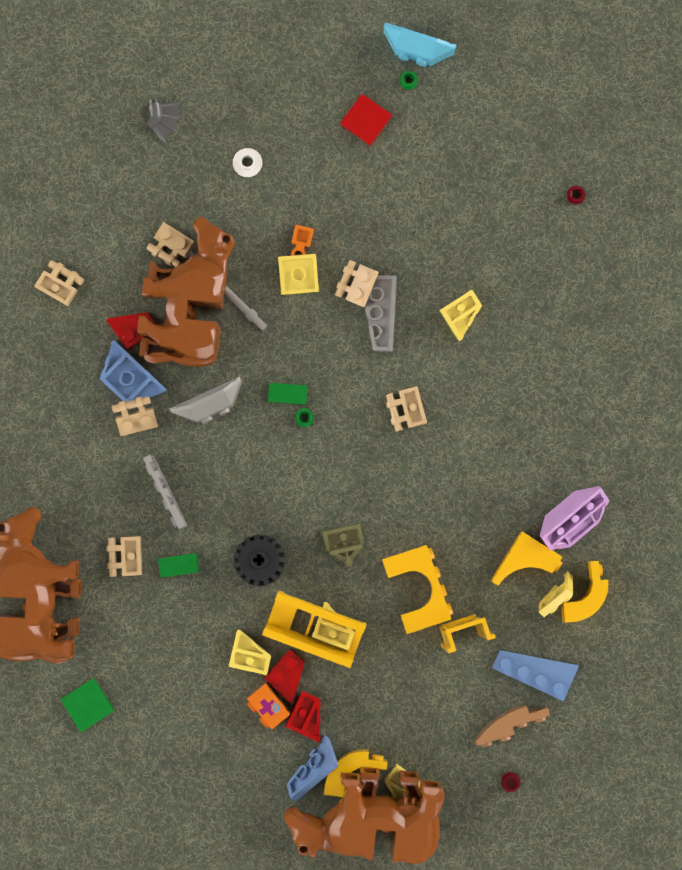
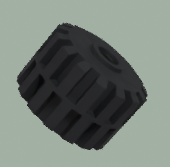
M254 535L247 537L238 545L236 553H234V567L239 577L245 582L254 586H265L273 583L282 574L285 565L284 552L274 539L266 535ZM258 555L265 559L264 562H261L260 566H258L257 562H254Z

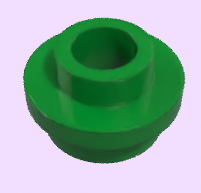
M412 71L402 73L399 80L401 87L405 90L414 89L418 84L417 75ZM407 78L412 79V83L408 84L405 82V80Z
M302 408L297 411L295 421L300 427H309L314 421V414L311 410ZM304 414L308 416V420L305 422L301 420V416Z

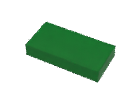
M269 383L268 402L306 405L308 386Z
M197 553L158 559L161 578L199 572Z

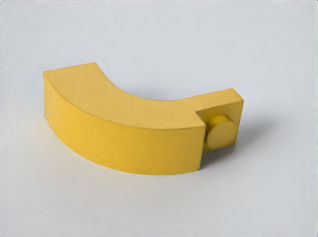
M588 561L590 585L586 595L577 601L561 603L562 622L584 620L592 616L602 606L608 592V580H600V576H603V568L601 564L599 565V561Z
M369 749L353 750L337 759L339 766L326 777L324 795L343 797L345 786L341 783V772L352 773L360 767L387 770V760L384 759V756L373 754L372 758L368 757Z

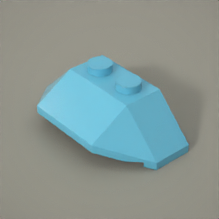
M386 22L384 24V34L395 55H398V58L401 60L409 61L410 59L416 61V64L425 67L427 65L432 66L455 53L456 44Z

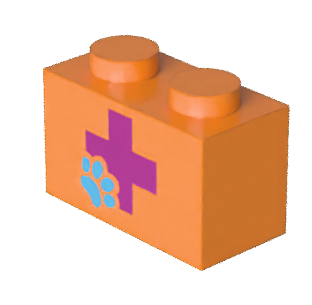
M264 683L247 698L249 701L247 705L254 713L257 711L260 714V721L266 728L270 727L273 729L291 713L267 683Z

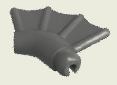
M157 98L149 99L150 117L146 125L153 129L160 140L165 143L167 136L176 132L175 124L181 118L178 113L180 102L160 104Z

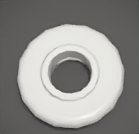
M251 148L239 150L233 158L234 170L243 177L255 176L262 167L261 155ZM245 158H251L253 164L245 167L242 161Z

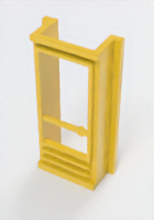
M279 590L262 635L350 668L366 628V623L290 596ZM297 608L311 613V619L305 635L290 629ZM319 616L354 629L355 633L349 650L346 651L307 636L314 617Z
M476 614L439 625L444 643H441V647L448 653L456 651L451 635L452 632L475 625L480 637L486 640L496 637L494 633L489 632L485 617L480 618Z

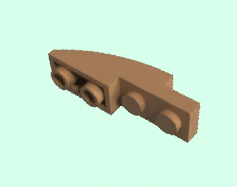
M525 704L515 707L491 721L474 739L477 746L487 747L492 745V741L498 739L500 742L510 740L511 736L515 735L514 726L518 729L527 726V722L535 721V723L545 721L546 717L550 716L549 710L544 706L528 711Z

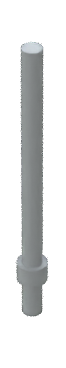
M191 251L187 256L188 259L194 256ZM226 286L225 295L245 314V317L250 322L253 321L263 331L267 325L257 316L258 313L254 309H250Z

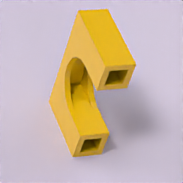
M427 545L382 559L388 578L409 571H417L425 575L431 584L432 592L427 604L419 609L400 615L406 634L451 620L450 615L453 614L450 603L446 604L444 596H447L445 587L440 585L438 580L441 577L438 566L434 567L432 559H435L432 548H428Z

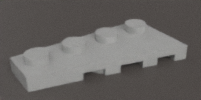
M378 275L365 304L372 348L376 352H393L397 276Z
M151 455L144 457L145 467L155 481L154 486L163 497L162 503L165 509L169 510L172 514L170 519L173 526H178L180 530L187 527L188 525L155 457Z

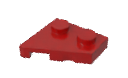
M290 649L264 679L292 704L305 662Z

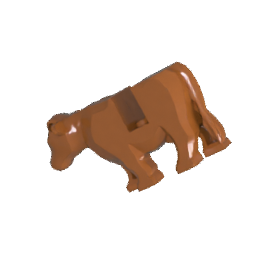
M198 217L193 222V228L197 233L198 254L174 269H161L154 262H150L148 278L144 277L142 296L144 298L167 299V319L163 324L155 325L145 316H139L138 334L140 336H149L154 340L141 337L139 355L148 362L165 363L173 361L191 367H205L213 364L218 357L222 328L217 322L195 320L196 309L193 308L224 310L228 257H231L236 243L234 237L212 225L205 217Z
M30 507L23 513L0 522V597L26 598L22 606V612L25 614H0V658L12 661H28L40 658L58 664L74 658L75 639L60 640L79 635L80 617H74L64 624L56 623L52 617L55 608V596L60 595L66 598L69 596L72 598L81 597L82 579H78L79 560H72L68 565L52 563L32 545L35 529L38 522L42 519V513L38 508Z
M360 767V774L341 772V783L345 786L343 798L323 818L305 813L296 806H291L284 813V821L291 830L299 854L303 856L310 854L311 858H316L317 851L324 850L338 853L339 855L360 856L373 860L376 830H380L385 833L392 831L390 846L393 862L422 863L435 853L440 836L438 814L445 799L443 788L440 786L439 781L420 780L419 787L418 772L400 770L399 779L405 788L403 797L395 799L387 795L377 796L376 790L380 777L379 769Z

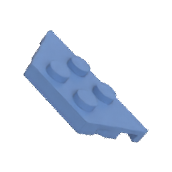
M115 340L111 342L109 355L106 358L100 380L122 401L136 400L135 398L140 396L142 398L147 396L151 398L167 391Z

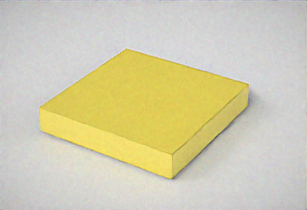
M316 254L278 257L281 295L319 292Z

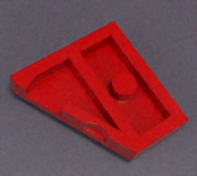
M147 312L106 319L127 350L140 342L141 337H147L140 336L137 332L140 315L145 316L155 324Z
M302 690L285 723V727L316 742H320V698Z

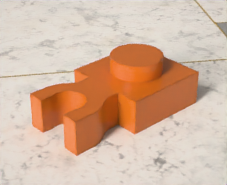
M295 225L291 243L296 244V247L292 250L291 256L295 255L297 251H300L302 255H306L304 249L305 247L310 248L314 229Z

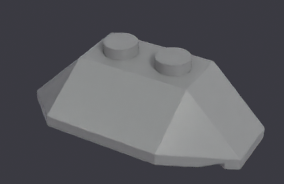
M237 377L169 409L171 413L197 423L202 422V424L208 423L213 420V416L217 414L223 416L230 412V408L235 403L242 380L240 377Z

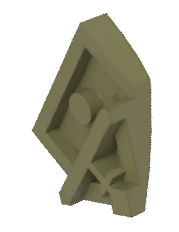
M360 522L322 530L326 550L329 554L350 566L364 543Z

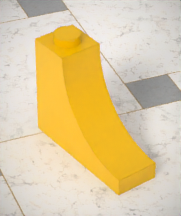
M520 532L490 581L499 586L502 580L512 572L528 567L542 569L548 573L557 572L562 565L560 561L562 556L524 532Z

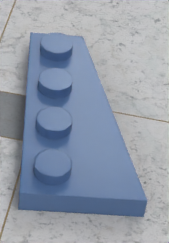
M499 650L492 666L493 669L564 701L579 665L502 650Z

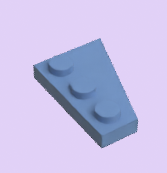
M326 735L321 738L322 744L318 749H313L309 754L311 756L309 761L305 765H301L287 783L290 799L295 802L339 766L331 741Z

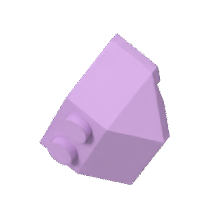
M597 486L574 491L545 515L540 537L550 550L571 547L600 522L605 507L609 503V499L602 488Z

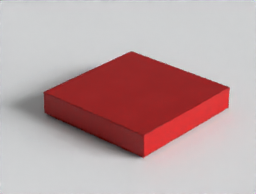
M361 94L340 125L371 146L391 119L392 114Z

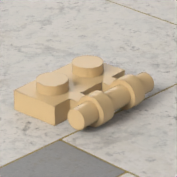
M163 222L154 236V239L159 241L158 245L155 246L149 243L147 250L152 252L154 257L163 259L167 265L177 267L181 264L177 260L179 255L187 258L196 242ZM166 246L173 250L171 254L163 251Z
M51 260L48 267L53 269L51 274L43 271L34 287L62 304L69 306L78 291L72 285L77 283L81 286L84 279L79 276V273L66 269L65 265L60 262L56 263ZM62 274L68 279L66 282L58 279V276Z
M349 260L347 267L344 266V274L341 281L337 283L335 295L342 298L344 291H346L348 295L345 300L365 307L379 272L361 264L358 270L355 271L353 269L356 262ZM351 275L355 276L351 287L347 286Z
M417 386L399 391L400 399L395 400L393 393L386 395L387 409H390L391 424L394 425L396 432L403 430L402 422H407L408 429L427 424ZM402 405L403 411L405 414L403 416H399L397 410V406Z
M141 396L136 397V400L128 402L120 401L119 404L112 406L113 413L120 411L122 415L115 418L121 436L158 427L153 407L145 409L144 406L151 404L149 396L144 398ZM135 407H138L139 411L131 413L128 412V409H132Z
M141 536L121 537V545H116V538H108V546L106 548L107 552H109V563H107L109 577L117 576V569L122 568V576L142 575ZM116 551H121V563H117Z

